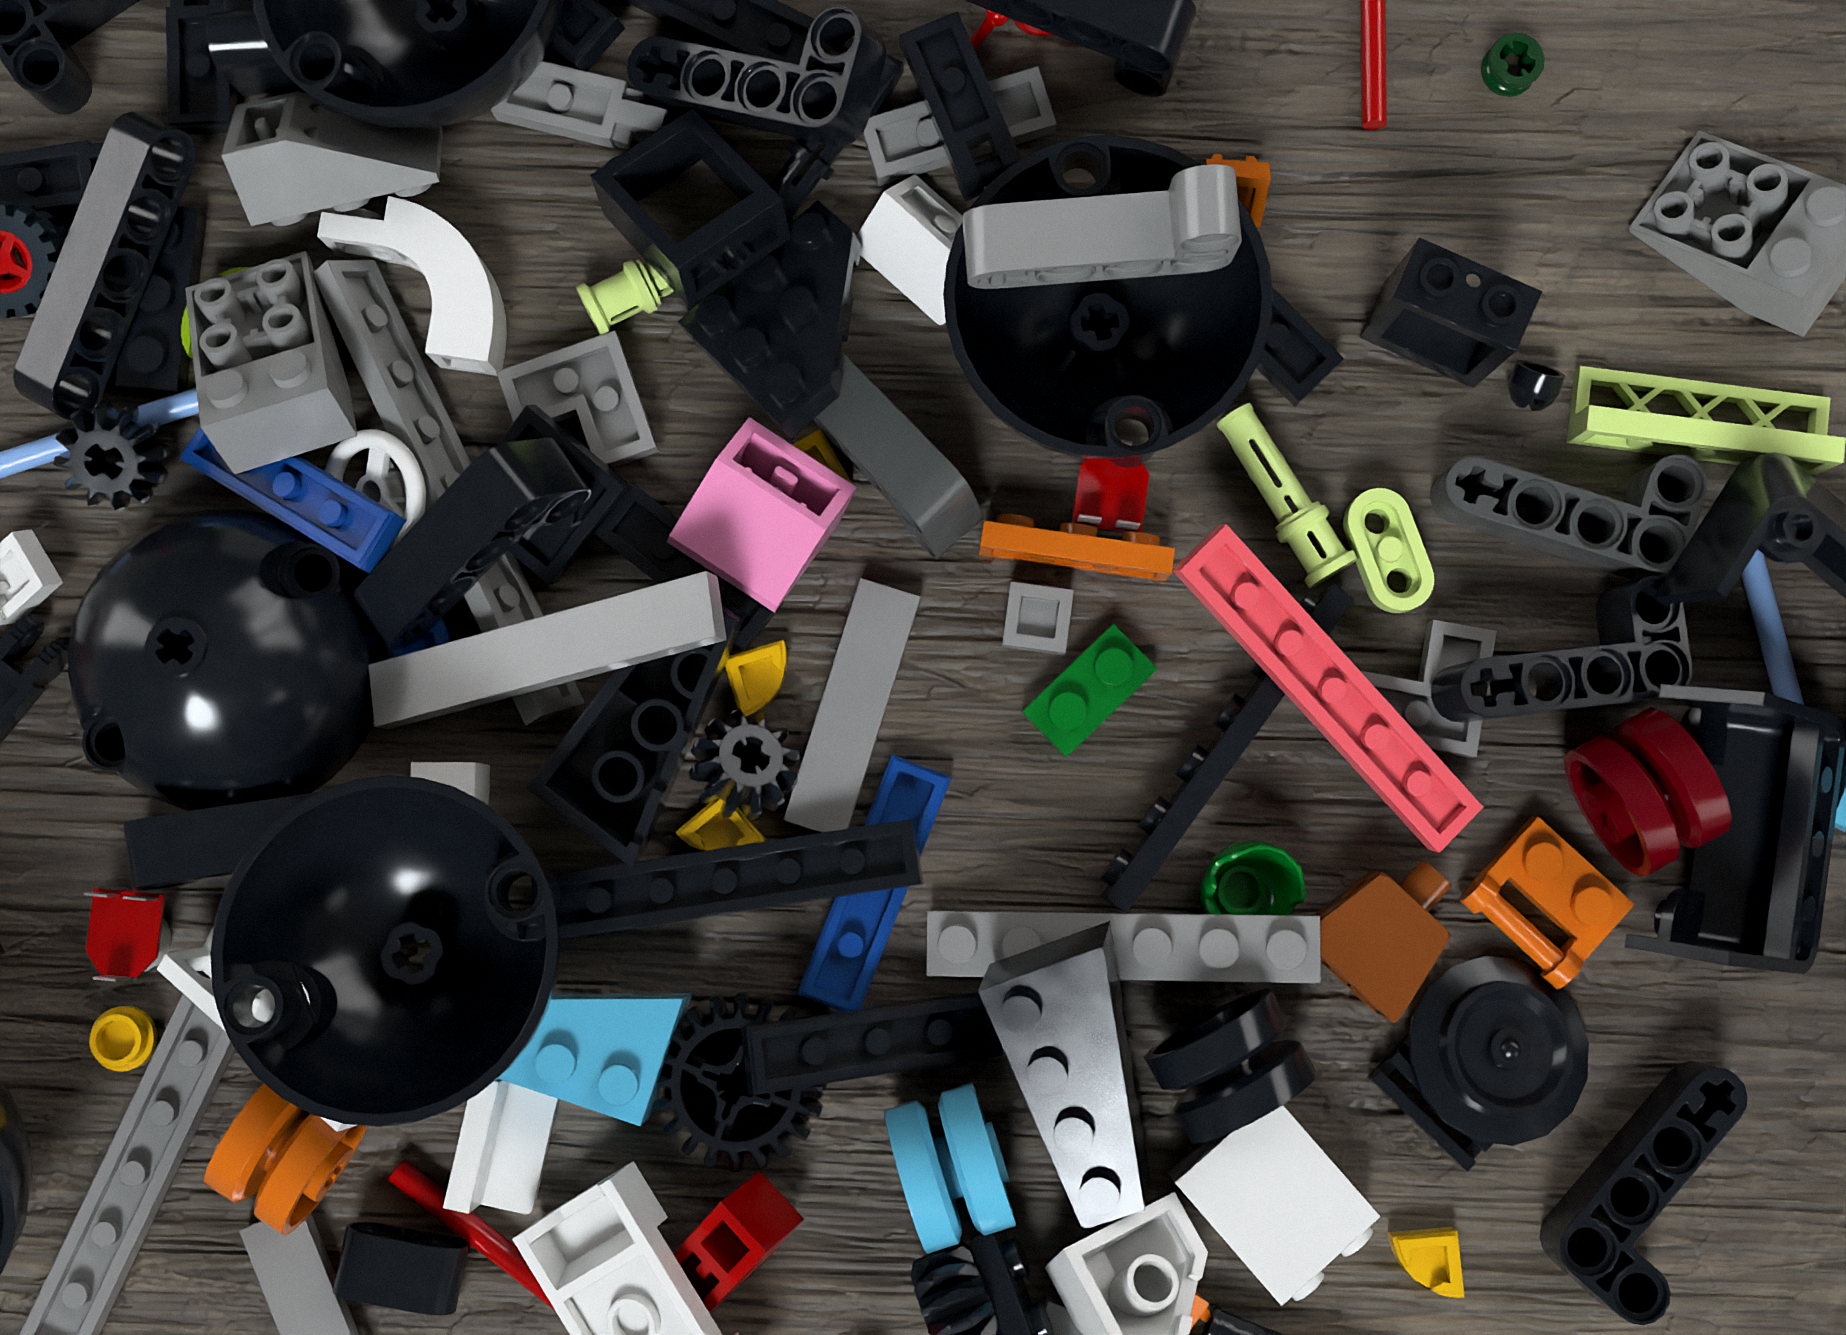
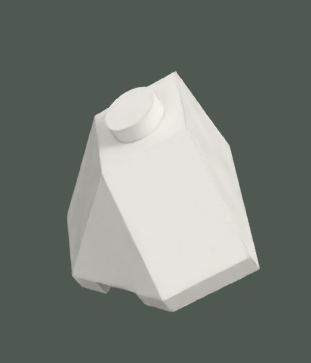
M1173 1192L1146 1206L1144 1211L1128 1215L1064 1248L1045 1266V1269L1075 1327L1083 1335H1189L1193 1317L1190 1316L1198 1281L1203 1277L1208 1251L1176 1193Z

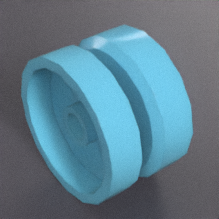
M973 1082L941 1092L938 1109L945 1133L943 1136L936 1137L926 1108L917 1100L891 1107L884 1111L889 1140L904 1194L919 1239L927 1254L959 1244L962 1235V1225L955 1201L958 1198L964 1197L975 1228L984 1236L1016 1226L1014 1213L1005 1183L1010 1181L992 1121L986 1123Z

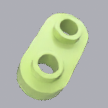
M1373 488L1361 493L1348 505L1343 517V528L1350 549L1354 550L1359 558L1355 562L1367 594L1377 607L1386 612L1405 613L1422 605L1432 593L1434 572L1410 508L1398 493L1386 488ZM1374 513L1383 519L1384 530L1382 533L1374 534L1366 528V514ZM1390 572H1399L1404 576L1406 588L1403 593H1396L1389 588L1387 576Z

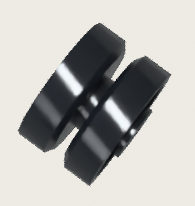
M1263 989L1249 993L1200 1015L1163 1039L1144 1056L1147 1065L1162 1090L1176 1091L1187 1089L1178 1099L1173 1112L1192 1143L1207 1142L1253 1123L1300 1094L1317 1076L1318 1072L1301 1043L1293 1040L1273 1042L1282 1032L1288 1019L1272 990Z

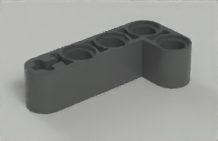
M840 351L838 368L842 373L839 397L816 416L812 422L822 430L826 437L891 503L905 527L931 556L938 559L984 519L982 510L969 484L955 466Z
M1671 455L1638 472L1632 478L1624 502L1486 458L1471 456L1459 460L1435 479L1431 487L1430 500L1433 509L1439 517L1450 523L1626 579L1637 580L1652 575L1659 576L1672 569L1695 533L1707 492V478L1704 469L1694 459L1685 455ZM1659 475L1667 477L1675 485L1677 492L1675 502L1664 499L1659 493L1657 487ZM1462 479L1469 481L1467 486L1468 492L1477 496L1470 502L1463 500L1465 495L1464 489L1455 485ZM1500 489V493L1496 498L1490 496ZM1518 496H1525L1536 505L1538 510L1536 524H1529L1523 521L1517 514L1515 505ZM1580 515H1585L1596 523L1599 531L1596 544L1584 540L1579 534L1577 523ZM1642 534L1653 538L1658 545L1659 558L1656 563L1647 560L1641 553L1639 542Z

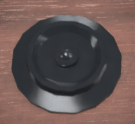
M1486 955L1452 965L1426 987L1410 1020L1408 1058L1420 1094L1443 1123L1477 1142L1514 1146L1547 1136L1573 1112L1587 1082L1589 1042L1576 1005L1562 988L1556 990L1541 976L1542 971L1523 960Z

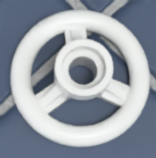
M364 429L357 431L356 437L338 443L327 461L325 472L343 482L344 472L351 458L359 451L369 448L366 475L359 479L354 489L407 520L385 554L386 556L424 515L426 508L425 481L415 456L400 439L385 431ZM390 458H392L397 465L394 466Z

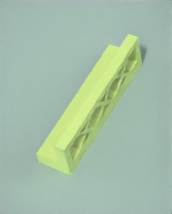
M1579 366L1574 370L1567 443L1664 456L1685 455L1695 460L1739 465L1743 460L1752 456L1775 452L1788 456L1807 473L1817 475L1844 463L1846 438L1827 435L1831 400L1829 397ZM1591 385L1612 387L1628 409L1589 405ZM1633 390L1648 393L1639 399ZM1659 393L1674 395L1689 413L1690 417L1651 413L1645 404ZM1695 398L1710 401L1702 407ZM1722 401L1736 403L1752 422V425L1713 421L1708 412ZM1758 406L1770 407L1772 409L1764 414ZM1785 409L1809 412L1807 433L1776 429L1770 420Z

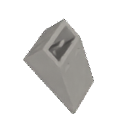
M295 91L236 105L221 156L250 225L254 226L272 222L275 226H286L301 221L310 212L331 207L336 211H350L365 205L373 197L395 193L400 197H409L426 191L433 183L439 182L443 129L442 127H386L359 121L344 113L328 111L307 93Z
M1700 130L1629 227L1631 234L1743 312L1802 337L1808 332L1846 278V185Z
M307 251L281 259H274L265 264L223 277L212 278L203 283L185 288L200 427L234 475L357 436L350 388L322 295L312 274L314 269Z

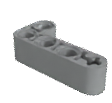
M1208 164L1184 169L1174 175L1167 191L991 204L972 208L962 216L967 283L969 286L982 289L1208 272L1230 264L1242 242L1235 169L1221 164Z

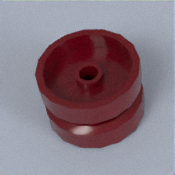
M1650 707L1615 726L1614 740L1599 735L1564 756V770L1569 787L1591 829L1609 853L1625 869L1639 877L1647 876L1678 859L1680 844L1693 849L1704 845L1730 829L1732 816L1728 797L1716 771L1700 746L1684 727L1662 710Z

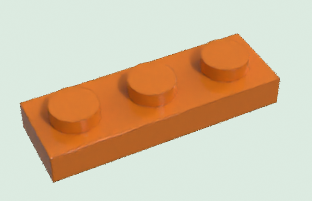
M998 514L997 522L984 521L979 551L981 556L1165 582L1172 574L1175 548L1160 546L1161 538L1156 535L1125 532L1123 533L1122 540L1097 537L1098 529L1096 527L1078 523H1061L1059 531L1034 528L1035 519L1016 514Z

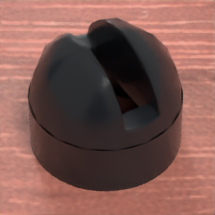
M1517 360L1509 380L1511 400L1519 408H1525L1529 404L1532 411H1541L1553 404L1560 393L1566 376L1560 371L1540 363Z

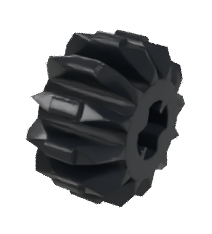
M108 400L96 404L94 414L81 408L70 416L74 428L65 427L58 431L55 439L68 451L54 457L53 465L62 469L73 470L74 475L65 482L66 490L73 491L82 485L89 488L86 495L88 506L96 507L106 496L114 510H124L130 505L131 497L144 503L154 495L151 483L160 484L168 476V471L157 461L167 457L171 453V447L164 443H152L150 439L151 436L159 431V422L153 420L142 427L136 424L139 417L138 406L130 404L119 415L114 405ZM115 447L120 451L123 458L110 464L105 459L103 453Z
M740 708L731 712L727 719V724L717 718L712 719L704 729L706 738L696 739L691 748L692 755L699 762L691 767L689 771L690 780L708 782V785L700 794L701 803L711 802L718 796L724 801L721 806L723 818L731 817L738 805L741 806L744 815L749 821L759 817L763 806L771 811H776L785 801L783 791H791L797 784L798 775L789 768L794 766L799 760V750L781 747V744L789 735L788 727L777 728L773 733L765 729L768 723L766 712L758 713L752 724L748 723ZM738 757H744L749 760L748 771L751 773H745L740 770L741 759Z
M962 1241L957 1245L928 1253L913 1261L910 1277L920 1306V1312L930 1335H1002L970 1246Z

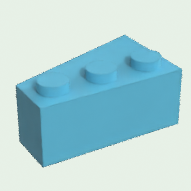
M692 993L552 994L548 1011L532 1041L512 1066L497 1079L641 1126L652 1116L654 1110L653 1103L657 1100L661 1087H657V1080L668 1068V1065L664 1063V1058L667 1052L675 1047L676 1043L672 1040V1036L677 1026L683 1023Z

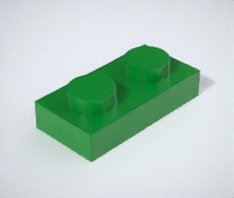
M1113 623L1022 711V714L1066 758L1158 668Z

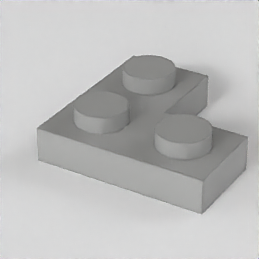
M615 330L496 372L513 422L526 405L534 404L557 423L578 416L590 451L611 469L659 452L621 340Z
M1431 620L1427 622L1418 681L1361 672L1432 751L1467 758L1477 757L1482 720L1460 723L1451 722L1442 717L1434 708L1431 699V685L1435 676L1444 668L1493 657L1497 631ZM1488 684L1470 686L1472 696L1478 695L1483 697L1487 695Z

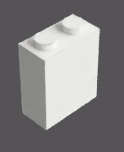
M1283 1105L1236 1131L1207 1142H1201L1167 1172L1175 1184L1281 1306L1291 1297L1295 1301H1299L1313 1292L1324 1278V1273L1321 1270L1340 1253L1347 1257L1364 1246L1373 1234L1370 1226L1380 1218V1215Z

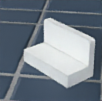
M914 174L883 192L856 237L862 246L860 255L938 325L946 323L943 299L946 263L955 234L962 223V215Z
M496 1079L479 1094L470 1098L467 1101L443 1208L467 1214L479 1205L521 1214L532 1212L538 1196L559 1099L500 1079Z

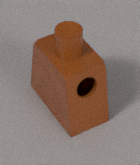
M1420 861L1400 885L1384 872L1371 871L1314 914L1320 915L1321 964L1378 1017L1395 1024L1402 1017L1450 939V932L1428 912L1451 888V884L1441 873L1424 861Z

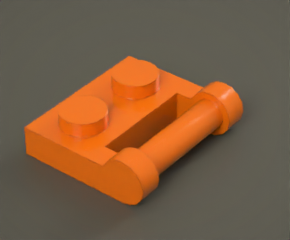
M1538 816L1530 817L1470 883L1459 898V901L1473 914L1481 911L1543 968L1541 976L1556 990L1567 985L1579 973L1583 962L1635 905ZM1506 881H1509L1570 937L1560 949L1499 894L1501 886Z

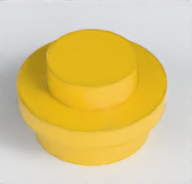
M134 1006L115 1007L105 1011L95 1021L89 1038L90 1049L95 1059L105 1068L120 1072L132 1070L146 1063L154 1053L157 1045V1029L152 1018L142 1009Z

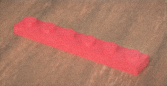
M1227 524L1217 525L1172 570L1428 850L1440 853L1484 808Z

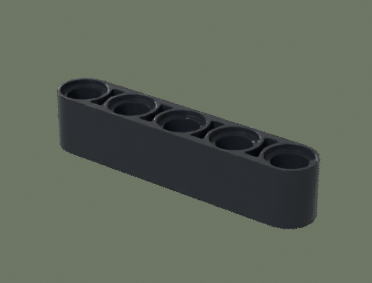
M133 111L118 117L108 131L13 374L15 387L22 396L66 420H71L70 416L81 408L90 412L94 411L95 405L101 400L194 168L196 160L195 145L191 137L183 130L143 113Z

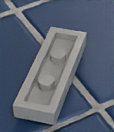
M1038 66L988 81L1015 145L1056 132L1057 123ZM924 101L869 117L862 135L878 186L902 180L914 174L918 175L951 165ZM989 141L969 148L972 158L993 152Z

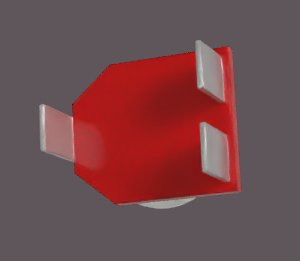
M1121 440L1125 444L1132 445V441ZM1086 459L1082 462L1079 470L1072 523L1085 524L1096 527L1098 530L1117 533H1141L1150 476L1144 464L1135 468L1117 466L1109 460Z
M94 888L93 892L84 893V895L93 896L86 953L99 973L104 974L93 977L94 980H128L132 977H139L143 972L160 964L165 953L169 952L171 945L170 928L163 917L166 894Z

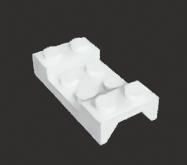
M634 1161L538 1219L512 1239L570 1335H722L657 1227L668 1217Z

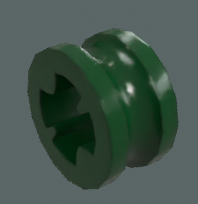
M1517 32L1505 34L1494 43L1482 60L1480 72L1483 82L1489 90L1499 96L1512 97L1520 95L1530 88L1543 71L1544 53L1538 42L1527 34ZM1509 53L1519 56L1518 67L1522 70L1517 76L1507 72L1508 62L1504 59Z

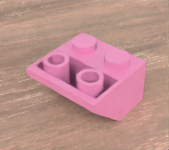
M749 417L715 459L670 533L667 543L775 613L837 528L857 487Z

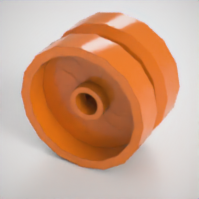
M263 1083L233 1120L219 1142L206 1168L203 1181L208 1187L234 1204L257 1193L254 1205V1215L256 1218L283 1236H286L293 1232L326 1196L354 1155L369 1126L357 1125L336 1132L321 1117L312 1115L282 1099Z

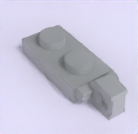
M544 61L539 63L526 82L506 100L491 109L497 121L614 149L615 146L630 149L632 139L641 142L654 134L664 124L672 122L667 115L668 111L666 109L643 104V93L629 88L627 81Z

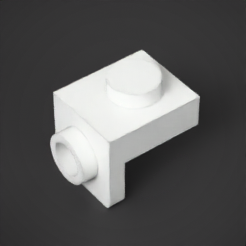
M32 529L11 532L0 542V625L16 623V620L29 614L63 583Z

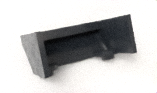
M1773 452L1749 457L1736 467L1657 590L1654 598L1663 605L1727 598L1758 549L1766 557L1777 563L1802 562L1846 599V504L1784 454ZM1845 717L1844 720L1842 721V724H1843L1844 733H1845V749H1846V717Z
M1661 684L1660 698L1689 706V710L1686 711L1682 718L1681 725L1700 746L1716 771L1728 797L1732 820L1729 831L1702 846L1694 848L1689 890L1675 889L1668 895L1667 899L1662 900L1658 904L1654 916V929L1658 938L1626 934L1625 947L1727 966L1804 974L1812 967L1819 947L1845 751L1843 724L1836 715L1766 692Z

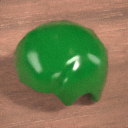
M1257 840L1236 842L1220 850L1211 859L1200 884V891L1202 893L1200 900L1205 914L1291 915L1298 904L1304 903L1307 893L1302 867L1285 849Z

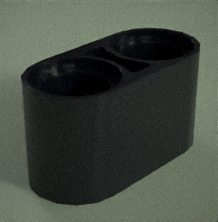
M375 1222L349 1223L345 1230L333 1293L346 1300L426 1315L453 1314L457 1308L469 1243L456 1237Z

